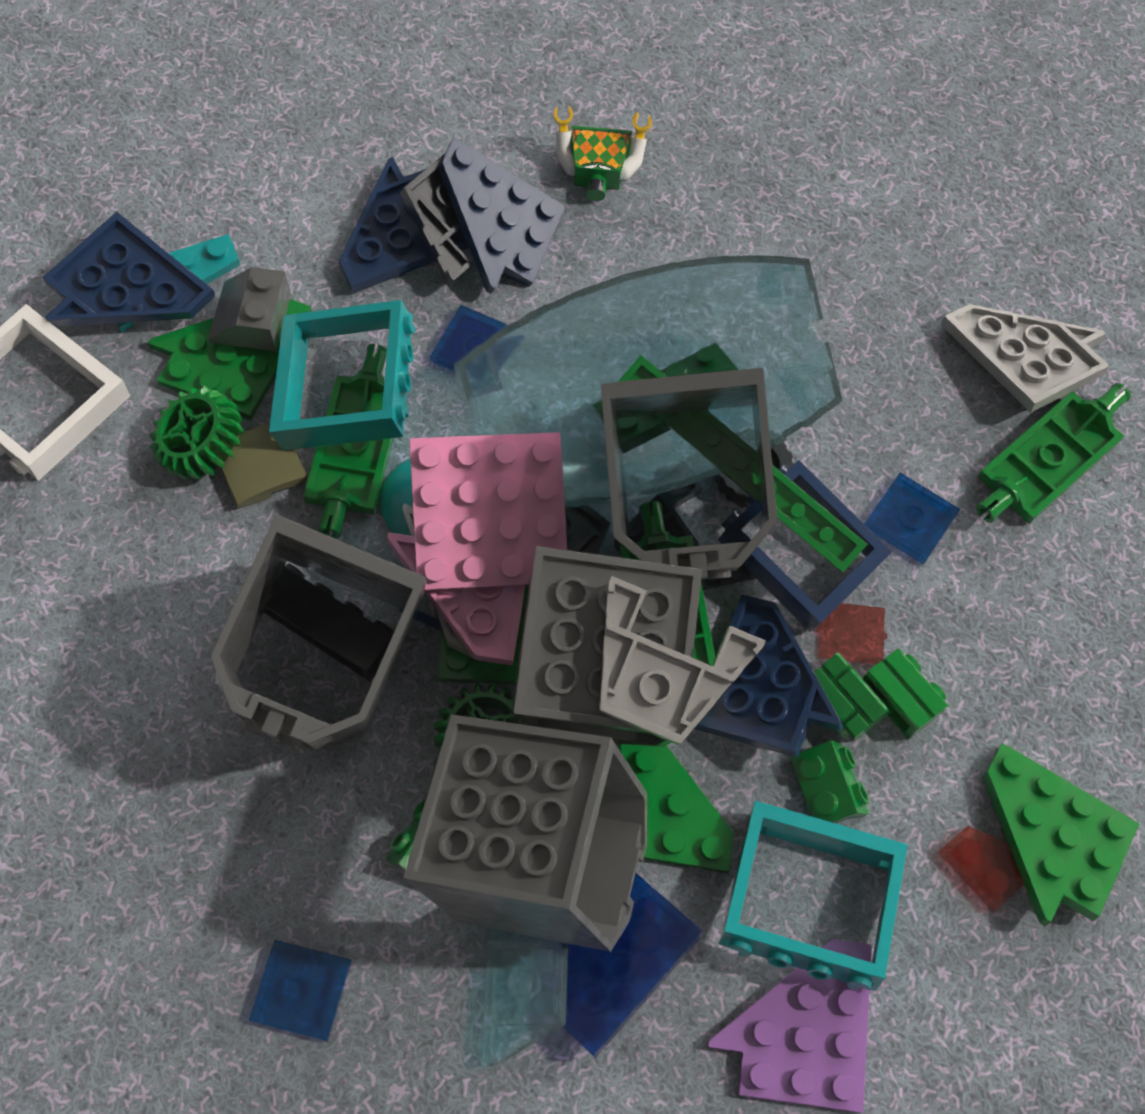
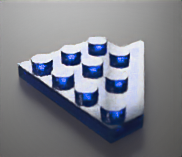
M636 872L630 894L634 901L630 922L611 952L561 942L563 1028L594 1058L602 1052L704 935L697 925Z

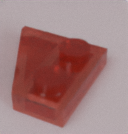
M966 826L938 851L940 856L992 913L1024 885L1009 844L970 826Z

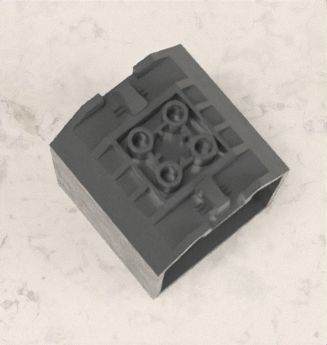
M753 368L602 383L601 396L614 538L642 561L702 569L701 579L732 577L731 571L737 570L777 524L764 369ZM752 406L763 527L750 542L644 551L630 539L620 418Z
M276 514L210 655L231 711L244 721L242 727L265 738H268V735H270L273 741L301 753H304L306 748L318 752L367 732L423 603L427 577ZM287 561L404 610L359 714L332 725L243 689L236 675Z
M536 546L530 574L510 723L611 737L615 744L665 747L672 743L599 712L607 584L610 577L614 576L647 590L631 632L692 658L702 569Z
M451 714L403 879L457 922L611 952L630 922L634 904L630 894L638 862L643 863L647 847V792L611 737Z

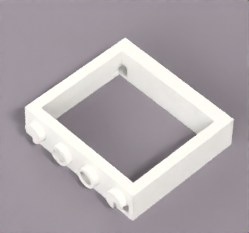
M25 304L0 326V359L31 333L100 388L30 453L0 429V457L4 453L11 458L9 464L19 474L25 475L28 472L39 481L126 401L130 394L121 378Z

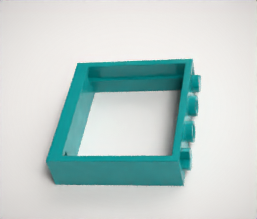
M402 300L283 316L269 433L283 451L404 436L405 418L409 417L406 396L407 392L411 391V378L408 370L409 363H412L414 358L411 334H414L416 329L412 323L413 314L408 313ZM389 329L382 410L300 420L309 339Z
M755 800L749 814L719 945L738 951L739 956L747 957L752 954L766 958L767 962L775 967L790 968L793 966L806 970L807 974L815 979L830 980L833 978L846 982L847 986L853 990H857L860 987L876 991L886 976L908 844ZM760 833L888 870L872 963L739 923Z

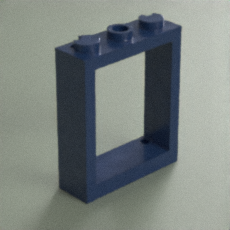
M798 460L791 468L784 464L779 471L867 543V546L861 551L865 557L817 605L758 546L742 565L811 632L892 551ZM751 496L745 502L749 507L742 514L735 510L721 524L725 529L718 538L721 544L751 541L742 530L762 512L761 505Z

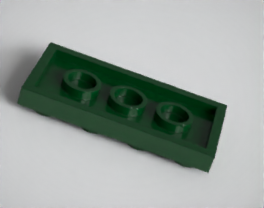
M715 342L676 363L670 364L660 371L667 377L739 369ZM602 400L594 403L593 407L596 415L604 425ZM655 415L620 418L623 454L671 429Z

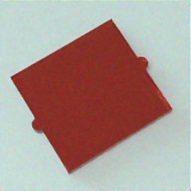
M841 603L816 629L820 633L819 658L830 659L839 652L846 661L878 664L884 660V640L888 637L887 633L884 632L885 608Z

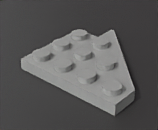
M972 304L944 315L941 326L1030 413L1105 375L1109 367L1091 349L1102 343L1106 335L1103 330Z

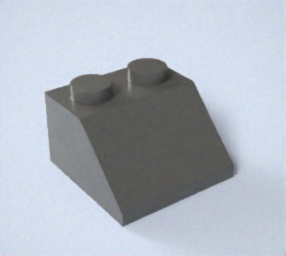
M250 267L225 281L209 334V343L277 352L282 332L283 316L287 313L291 298L285 271Z

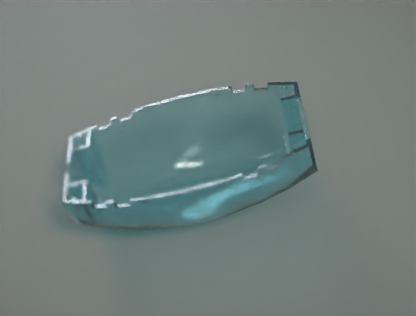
M767 255L707 257L664 264L619 275L573 291L532 310L495 332L454 362L457 386L471 436L561 433L564 502L568 508L597 503H611L605 430L603 423L596 415L593 404L602 400L601 384L618 382L640 355L645 357L659 370H662L670 364L676 363L716 342L739 370L763 368L770 446H778L787 440L786 437L802 427H808L843 401L829 341L819 340L814 330V321L823 320L810 259ZM752 406L709 410L711 414L756 450ZM672 430L623 454L627 500L639 499L681 488L722 473Z

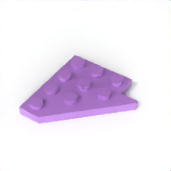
M832 939L822 947L871 962V944ZM797 968L710 1039L707 1048L741 1053L738 1096L863 1113L870 990L860 987L857 990H853L847 986L846 982L833 978L830 980L815 979L809 976L806 970Z

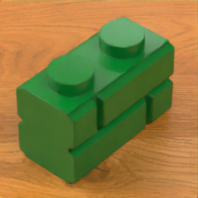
M898 648L868 670L862 679L891 711L888 717L909 740L938 718L949 705L945 701L946 695L942 688L934 682L929 683L920 673L921 667L918 661L910 654L904 655Z
M839 652L814 671L841 720L843 729L841 732H838L844 739L849 734L855 740L859 739L891 712Z

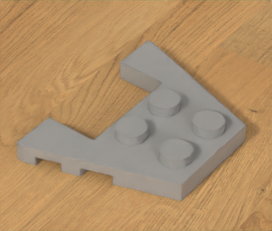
M611 576L607 584L599 712L676 745H680L731 683L741 674L747 664L763 648L765 640L729 626L713 665L710 666L632 633L631 628L647 590Z

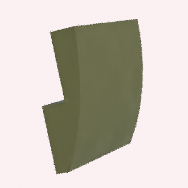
M270 423L249 429L239 435L237 438H239L241 445L232 449L235 457H227L224 461L225 468L219 467L237 508L271 498L272 492L306 483L307 474L295 449L284 451L269 433Z

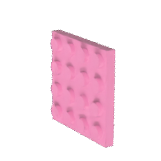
M560 432L409 439L416 573L427 577L425 590L529 585L536 546L567 550Z

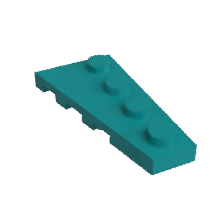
M229 234L169 252L171 256L206 284L241 265ZM136 322L118 323L121 333L131 328L132 324Z

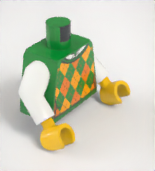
M568 106L569 118L567 120L559 119L557 116L558 109L557 107L555 108L553 120L559 126V131L556 132V155L566 174L574 176V186L587 187L586 197L592 201L603 200L606 189L619 190L621 181L628 180L642 164L647 141L644 139V136L652 127L651 116L649 115L646 126L639 127L637 126L639 113L634 114L632 123L636 130L635 136H632V131L584 126H572L571 131H568V124L573 117L571 107Z

